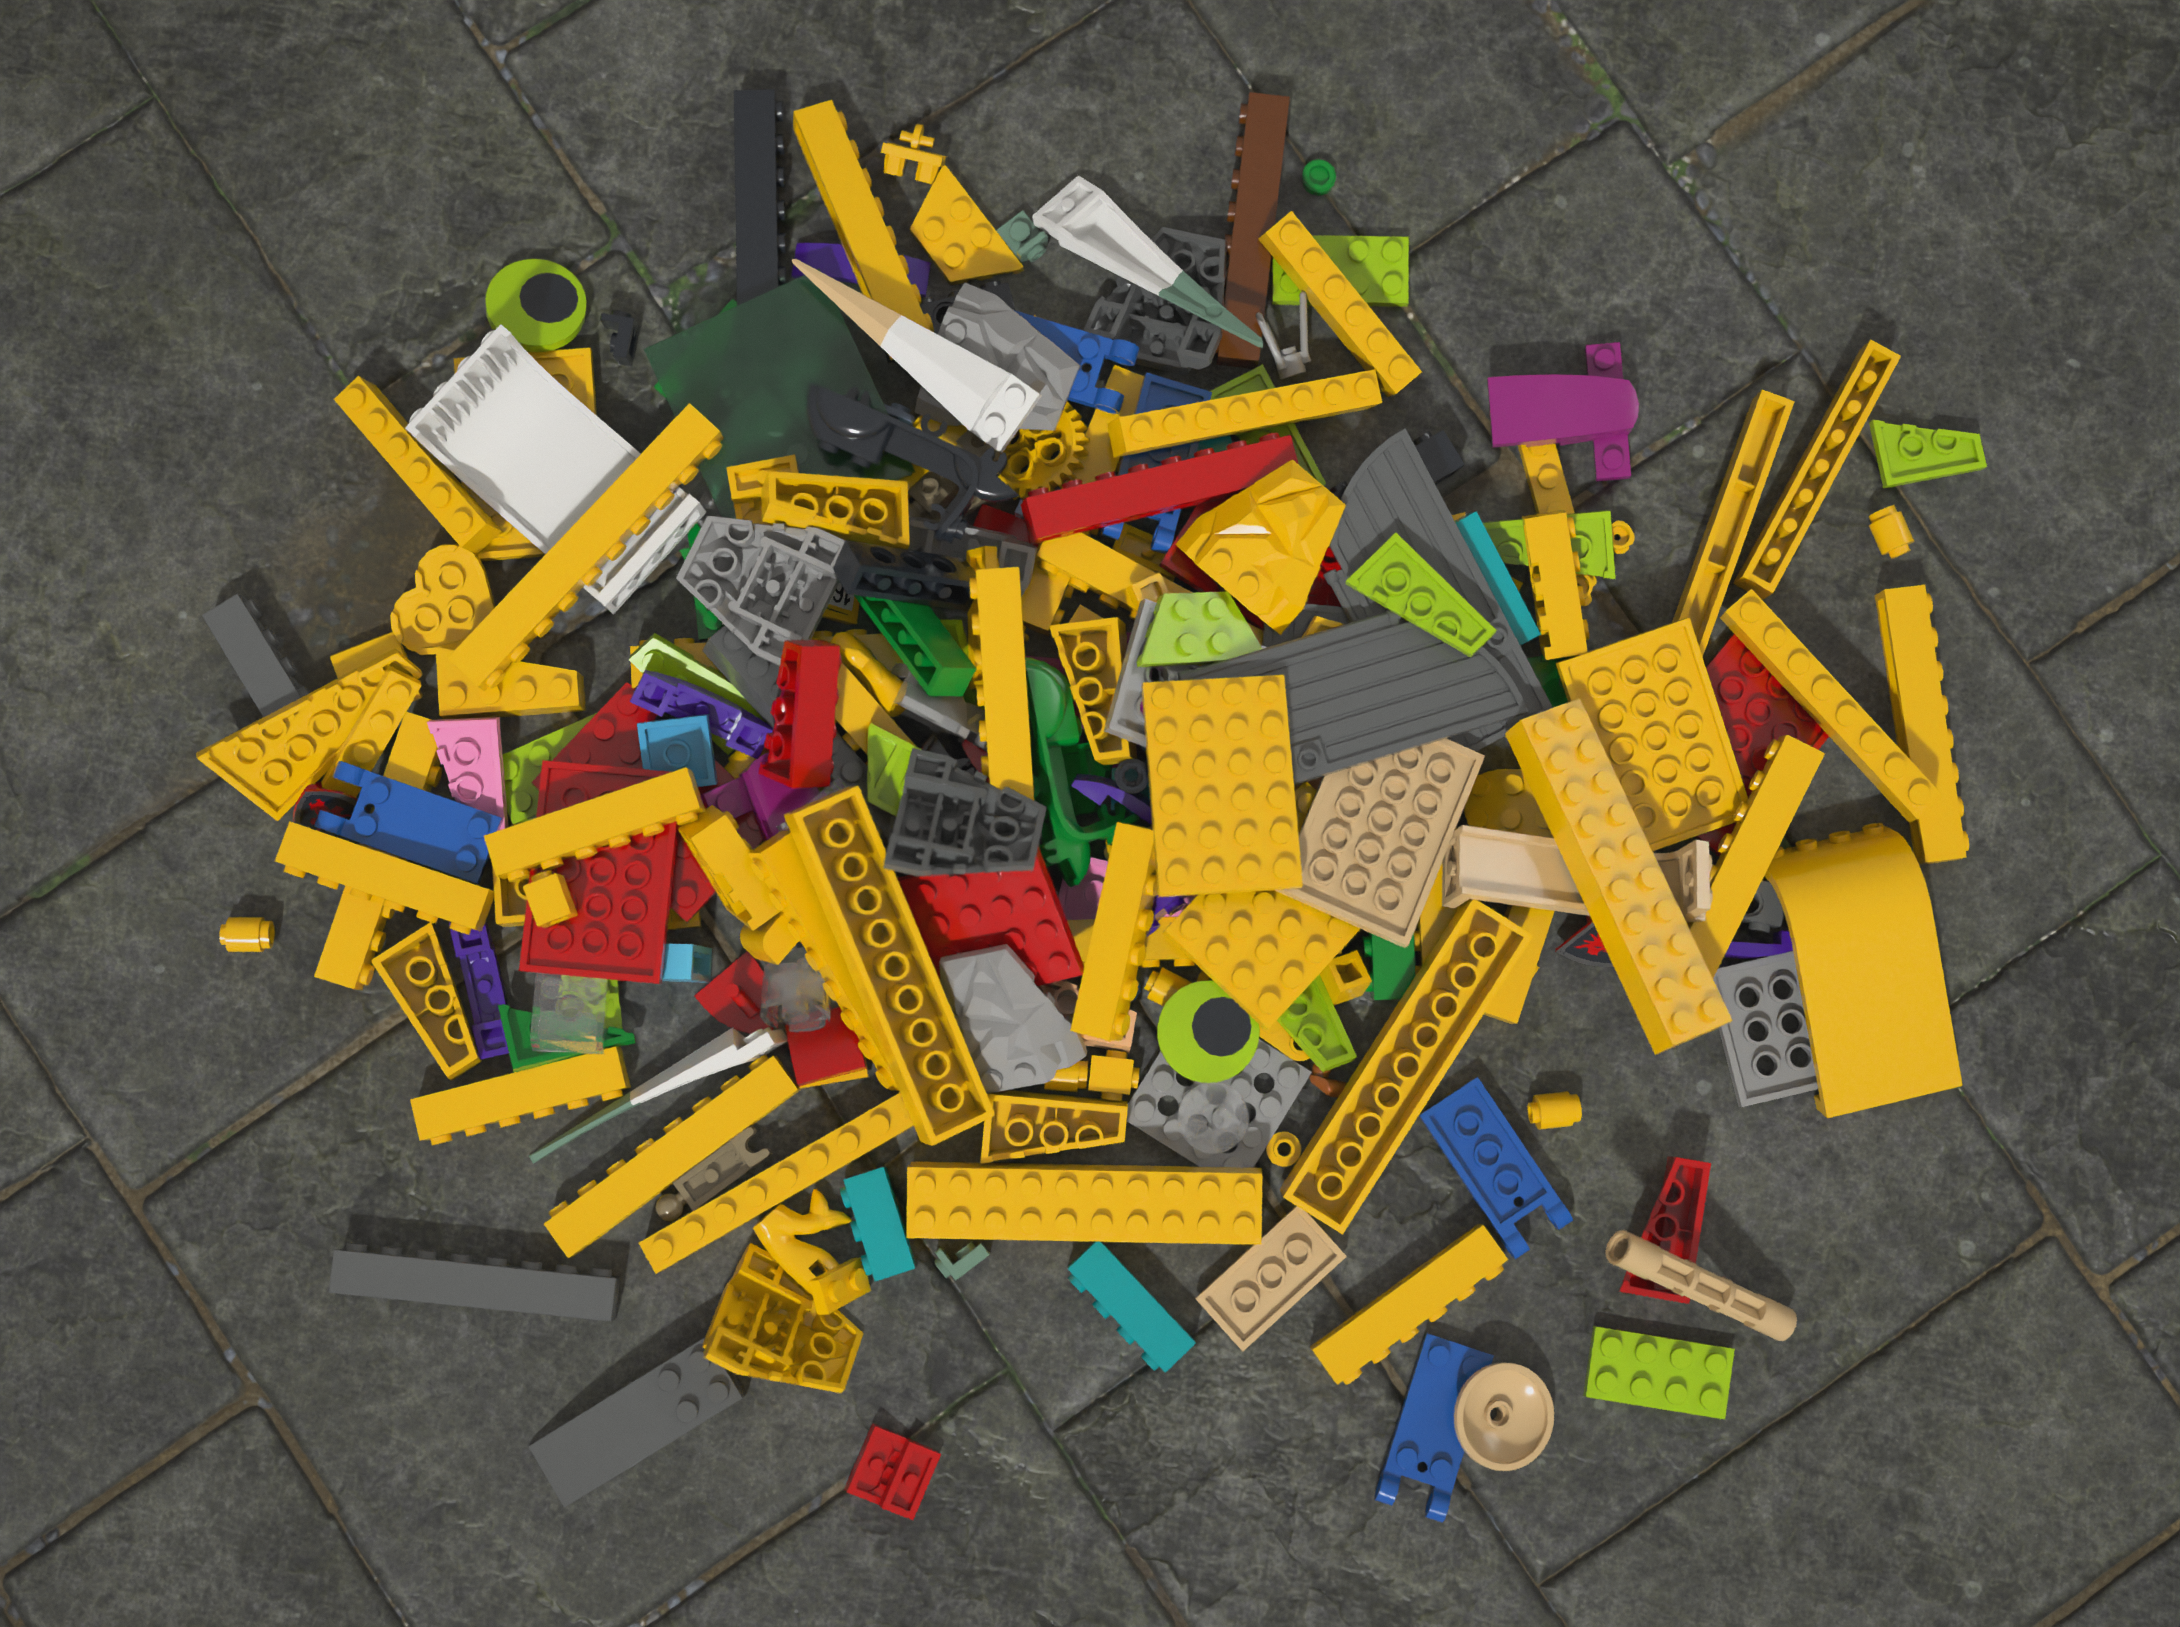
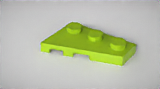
M1879 420L1869 422L1883 488L1979 471L1987 467L1980 434L1946 429H1925L1909 424L1895 425Z

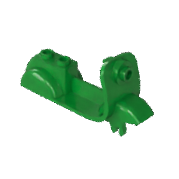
M1025 657L1034 801L1046 807L1040 835L1042 844L1039 845V849L1046 867L1057 864L1066 884L1069 887L1079 885L1087 874L1091 861L1089 843L1098 839H1107V844L1112 845L1117 822L1132 824L1140 819V817L1135 813L1125 817L1126 807L1117 802L1114 804L1115 816L1109 815L1106 804H1102L1097 807V815L1100 821L1086 827L1078 825L1073 810L1061 750L1062 747L1073 746L1078 743L1082 733L1080 719L1078 716H1075L1074 698L1070 689V683L1066 676L1044 661Z

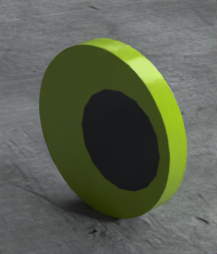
M526 259L511 263L493 277L487 288L485 299L486 315L491 328L496 330L500 324L503 325L528 352H547L565 346L578 335L585 322L586 296L579 280L568 269L557 263L543 259Z
M1198 981L1179 989L1164 1005L1157 1025L1158 1044L1166 1062L1181 1076L1201 1083L1221 1082L1237 1075L1249 1064L1259 1042V1024L1214 981Z

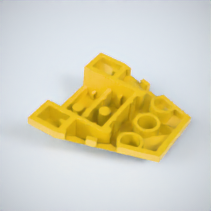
M1292 459L1248 488L1198 517L1176 545L1197 566L1248 610L1282 635L1305 608L1308 594L1315 577L1317 578L1321 562L1327 548L1330 547L1346 505Z
M750 1243L737 1264L733 1277L723 1290L702 1347L705 1348L703 1352L705 1359L735 1374L842 1393L845 1390L864 1333L838 1309L830 1314L818 1315L813 1296L787 1274L769 1252Z

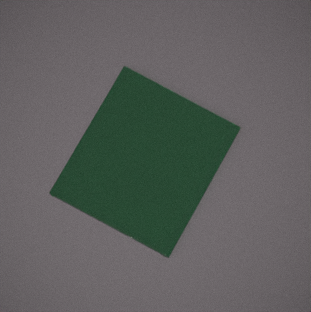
M806 275L654 345H649L644 349L675 418L690 403L724 437L720 442L723 444L721 450L712 459L708 460L705 458L698 466L717 508L724 518L736 519L726 468L730 466L795 454L799 473L898 481L915 473L911 462L886 451L879 466L871 464L870 468L867 469L851 462L852 454L839 449L838 454L835 455L818 447L820 440L813 436L806 414V394L809 382L823 386L841 395H845L850 388L856 386L860 390V396L857 401L861 399V395L866 390L872 399L871 408L888 415V412L837 305Z

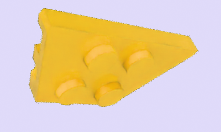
M944 165L940 169L910 227V233L950 285L967 283L971 279H990L994 275L1021 273L1024 270L1023 265L948 167Z

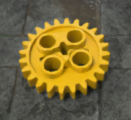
M1067 401L1055 431L1019 429L1014 437L1019 436V439L1014 444L1010 445L1009 443L1003 451L1007 457V465L998 478L1018 493L1023 501L1029 497L1028 492L1048 487L1049 492H1052L1058 486L1062 489L1061 485L1065 483L1067 478L1077 480L1073 470L1075 468H1085L1079 461V457L1089 456V452L1082 447V445L1090 442V439L1083 433L1088 428L1080 420L1082 416L1076 409L1073 410V407ZM1060 450L1059 455L1055 459L1050 460L1053 453ZM1029 464L1027 471L1020 474L1022 468Z

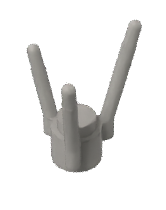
M1304 291L1300 292L1299 305L1300 352H1297L1296 346L1280 350L1268 322H1265L1262 313H1256V319L1275 359L1280 380L1306 372L1304 363L1311 361L1308 351L1307 296Z

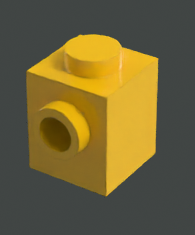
M1106 1050V1057L1092 1055L1088 1090L1102 1092L1101 1099L1122 1101L1123 1094L1130 1095L1131 1088H1138L1140 1068L1133 1067L1134 1060L1127 1059V1052Z

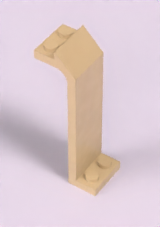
M1462 825L1454 831L1442 861L1443 907L1456 908L1468 899L1590 916L1554 838ZM1695 840L1675 852L1654 853L1686 923L1706 921V912L1710 910L1713 900L1709 874L1712 867L1709 842Z

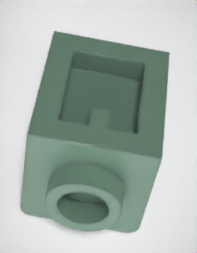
M1023 210L996 230L1022 265L1028 260L1030 262L1038 260L1047 250L1045 247L1048 246V236L1044 231L1040 232Z
M971 1241L955 1253L959 1260L954 1263L941 1246L935 1251L938 1258L934 1263L945 1278L952 1275L956 1281L989 1256L990 1252L983 1242L975 1246Z

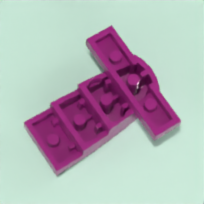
M1620 342L1586 345L1587 375L1548 374L1488 377L1487 386L1492 448L1525 444L1526 447L1556 443L1562 446L1592 441L1596 481L1630 479L1631 467L1628 435L1638 418L1639 402L1631 382L1623 379Z
M765 753L753 761L738 775V778L700 794L706 809L713 805L723 813L728 811L734 818L753 810L764 842L782 830H790L783 814L823 798L817 787L790 788L758 774L760 763L767 762L769 753Z

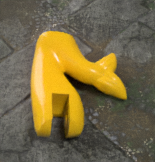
M848 632L836 633L830 643L840 646L842 663L857 677L863 687L890 717H896L903 713L906 708L894 703V700L904 681L879 662L871 650L859 638Z
M813 1189L808 1214H799L779 1203L753 1227V1230L773 1259L787 1274L812 1295L809 1281L816 1278V1276L811 1271L818 1266L825 1273L840 1264L827 1251L798 1240L794 1236L830 1230L850 1223L852 1219L841 1211L830 1210L824 1195L820 1191Z

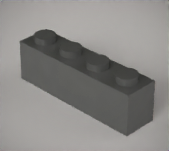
M237 593L204 613L202 617L262 716L265 717L311 692L305 685L300 687L294 677L298 674L296 667L287 656L283 658L276 648L281 645L280 641L270 627L265 629L259 618L263 614L252 598L247 600Z

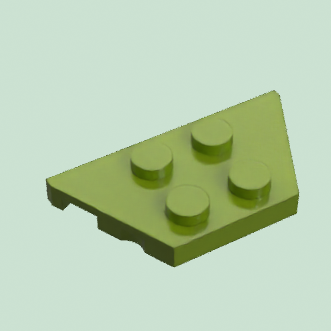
M1229 592L1167 593L1158 597L1154 609V620L1148 626L1145 635L1147 640L1142 654L1138 656L1136 664L1137 667L1214 664L1263 648Z
M870 723L867 745V802L897 817L912 748H920Z

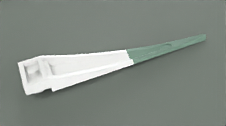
M1077 176L1032 215L1034 225L1059 240L1060 246L1257 347L1263 348L1260 336L1223 307L1175 264L1103 190L1082 177Z
M770 1027L764 1030L761 1028L745 1038L737 1030L731 1028L528 1156L534 1164L594 1127L645 1101L700 1078L757 1060L765 1054L767 1055L788 1041L783 1029L771 1031Z

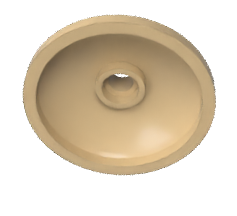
M1500 1362L1479 1369L1465 1382L1456 1400L1454 1426L1458 1441L1471 1459L1489 1469L1511 1471L1528 1465L1544 1450L1553 1430L1554 1407L1546 1385L1533 1371L1518 1364ZM1493 1408H1496L1497 1415L1494 1419H1491L1490 1412Z

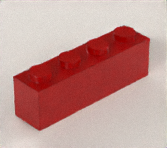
M785 640L776 682L781 689L780 697H777L772 702L770 712L775 719L773 733H766L764 747L769 749L767 762L760 763L758 774L790 788L830 787V777L834 770L832 749L833 740L836 737V725L834 723L835 708L839 700L837 688L838 670L842 663L839 645L824 640Z
M1667 1157L1664 1183L1641 1236L1642 1239L1659 1246L1661 1249L1696 1264L1711 1163L1679 1157ZM1626 1271L1618 1290L1624 1293L1690 1304V1298L1672 1292L1671 1289L1649 1279L1639 1277L1629 1271Z

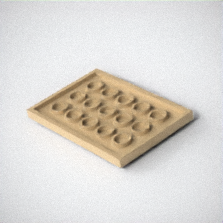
M1443 739L1323 776L1298 835L1303 886L1296 889H1280L1275 891L1403 948L1408 947L1485 756L1449 739Z

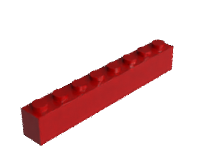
M1271 433L1260 437L1258 443L1247 445L1246 440L1231 443L1226 446L1227 450L1215 453L1214 448H1208L1195 452L1194 458L1183 461L1181 456H1174L1162 460L1161 466L1149 468L1148 464L1133 466L1128 469V474L1116 476L1115 472L1112 471L1097 475L1094 482L1083 484L1082 480L1078 479L1066 482L1061 485L1062 489L1049 492L1048 487L1028 492L1029 497L1025 498L1020 504L1031 545L1232 497L1292 459L1299 464L1291 435L1280 437L1279 433Z

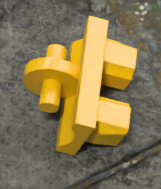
M916 124L913 133L901 131L900 141L911 143V147L883 142L881 153L885 154L884 173L902 177L906 160L909 159L918 162L915 180L929 184L934 183L939 167L945 165L947 156L920 150L921 146L933 148L935 138L923 135L924 125Z

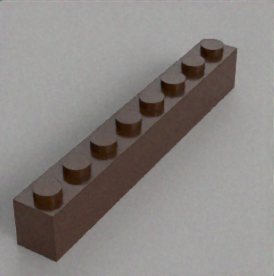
M1249 92L1248 103H1241L1238 124H1245L1244 136H1237L1235 156L1241 157L1240 169L1233 168L1231 189H1237L1236 202L1229 201L1227 222H1233L1232 234H1225L1227 244L1226 255H1229V263L1225 269L1224 307L1262 338V331L1256 319V313H1262L1263 317L1265 314L1271 254L1258 238L1275 225L1290 97ZM1223 329L1222 338L1215 353L1218 354L1216 365L1255 369L1258 367L1261 347H1257Z

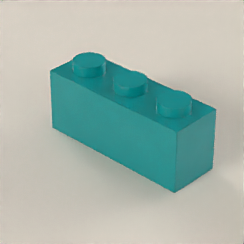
M886 1166L844 1179L845 1187L840 1188L845 1208L852 1207L855 1221L850 1222L856 1242L862 1241L866 1254L861 1255V1261L866 1275H873L874 1281H878L915 1269L917 1265Z

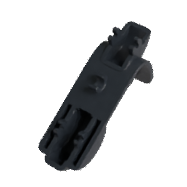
M809 382L806 394V414L813 436L820 440L818 447L835 455L838 454L839 449L852 454L850 461L867 469L870 468L871 464L879 466L886 451L943 476L959 486L956 497L946 510L939 504L931 505L930 508L940 512V521L935 524L929 521H924L923 523L927 529L937 531L934 537L939 542L943 540L952 544L954 538L962 539L969 523L963 517L975 498L989 502H1003L1019 496L1018 493L998 478L1007 465L1005 453H1002L998 461L994 462L995 452L991 447L981 457H978L969 451L940 439L947 431V422L945 421L942 422L939 430L931 431L928 429L931 415L925 414L921 420L922 430L872 409V399L866 390L861 395V399L857 401L860 396V390L856 386L850 388L845 395H841L823 386Z

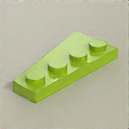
M1602 510L1566 514L1567 518L1573 517L1576 537L1570 538L1572 552H1578L1580 572L1575 573L1616 579L1611 511ZM1522 518L1482 522L1503 563L1529 566Z
M656 633L630 655L629 661L642 673L648 670L687 681L735 703L766 722L731 682L722 676V672L712 666H705L695 660L693 655ZM711 733L712 740L726 754L729 755L735 750L726 746V739Z

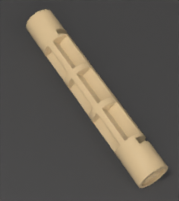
M1620 1230L1610 1238L1607 1244L1606 1258L1609 1263L1671 1289L1672 1292L1697 1301L1709 1309L1744 1323L1745 1326L1773 1339L1784 1341L1792 1335L1796 1328L1797 1316L1793 1309L1759 1293L1756 1294L1725 1277L1709 1272L1689 1260L1677 1257L1634 1234Z

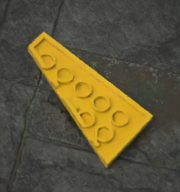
M393 649L196 752V758L276 821H279L297 802L303 790L308 785L315 784L328 771L388 666L416 679L423 675L422 671L397 649Z

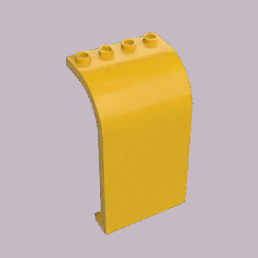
M1883 823L1867 824L1862 827L1863 831L1850 833V831L1834 832L1829 834V839L1821 841L1816 839L1800 840L1795 843V847L1787 849L1778 847L1764 875L1773 886L1779 898L1789 928L1819 1091L1818 1095H1814L1816 1109L1826 1118L1963 1086L1934 916L1926 882L1919 863L1907 841L1898 832L1883 825Z

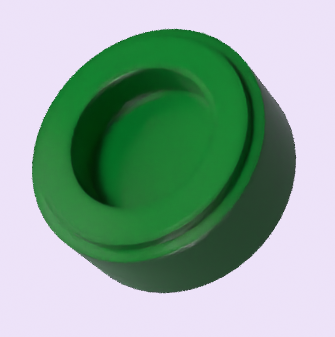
M1322 159L1312 160L1303 169L1302 185L1312 195H1325L1334 186L1336 172L1328 161Z

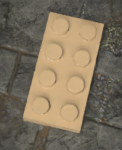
M1295 1206L1262 1236L1261 1245H1252L1198 1294L1195 1299L1234 1343L1244 1351L1347 1256L1306 1211Z

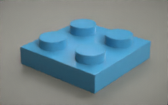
M708 714L637 723L643 769L674 772L687 767L693 771L698 787L718 784Z

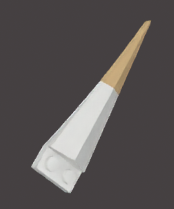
M792 259L793 264L957 420L998 452L1003 453L1042 397L1040 393L1008 371L797 259Z

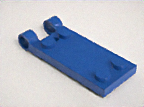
M1015 311L1080 365L1067 400L1111 414L1120 413L1124 395L1108 388H1096L1104 360L1109 359L1119 364L1134 366L1140 349L1137 345L1121 339H1109ZM1090 364L1092 369L1089 372H1084L1082 366Z
M1146 373L1134 414L1208 401L1211 399L1212 392ZM1199 442L1122 456L1117 476L1128 474L1129 468L1140 464H1148L1149 468L1161 466L1162 460L1174 456H1181L1182 461L1194 458ZM1181 509L1147 517L1158 521L1150 550L1163 554L1168 552L1174 539ZM1124 523L1103 527L1101 536L1118 540Z
M338 761L333 777L362 787L350 820L320 810L314 827L477 884L480 883L490 857L484 835L499 831L503 818ZM368 804H373L375 807L374 812L371 814L365 811Z
M1475 1077L1419 1115L1499 1235L1503 1245L1515 1260L1529 1251L1530 1248L1513 1223L1540 1205L1557 1230L1562 1229L1573 1221L1568 1209L1562 1203L1478 1077ZM1516 1197L1523 1199L1522 1206L1516 1207L1514 1205Z
M1425 1333L1376 1487L1374 1500L1392 1506L1398 1493L1402 1475L1433 1486L1427 1501L1425 1517L1443 1523L1449 1509L1451 1493L1464 1454V1449L1458 1441L1454 1426L1456 1400L1465 1382L1476 1371L1492 1364L1494 1355ZM1420 1462H1425L1427 1465L1426 1470L1423 1472L1417 1469V1465Z

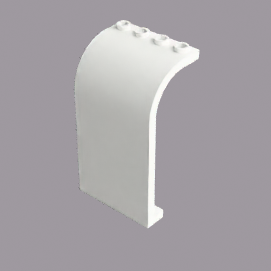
M501 324L496 330H492L485 335L481 346L475 353L461 361L457 372L448 382H443L437 387L433 398L424 408H419L413 413L409 424L405 427L443 465L544 554L564 536L641 454L555 380L520 345L512 333ZM680 487L673 492L675 497L665 509H657L648 518L651 520L649 526L640 535L636 536L633 534L625 543L627 547L622 555L615 561L609 559L601 568L603 572L599 579L589 587L585 585L583 587L612 614L624 604L706 513L700 502L692 495H688Z

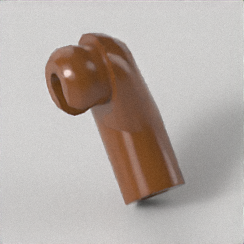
M1313 1064L1312 1074L1309 1076L1310 1082L1329 1097L1338 1098L1348 1082L1329 1078L1331 1069L1322 1072L1316 1064Z

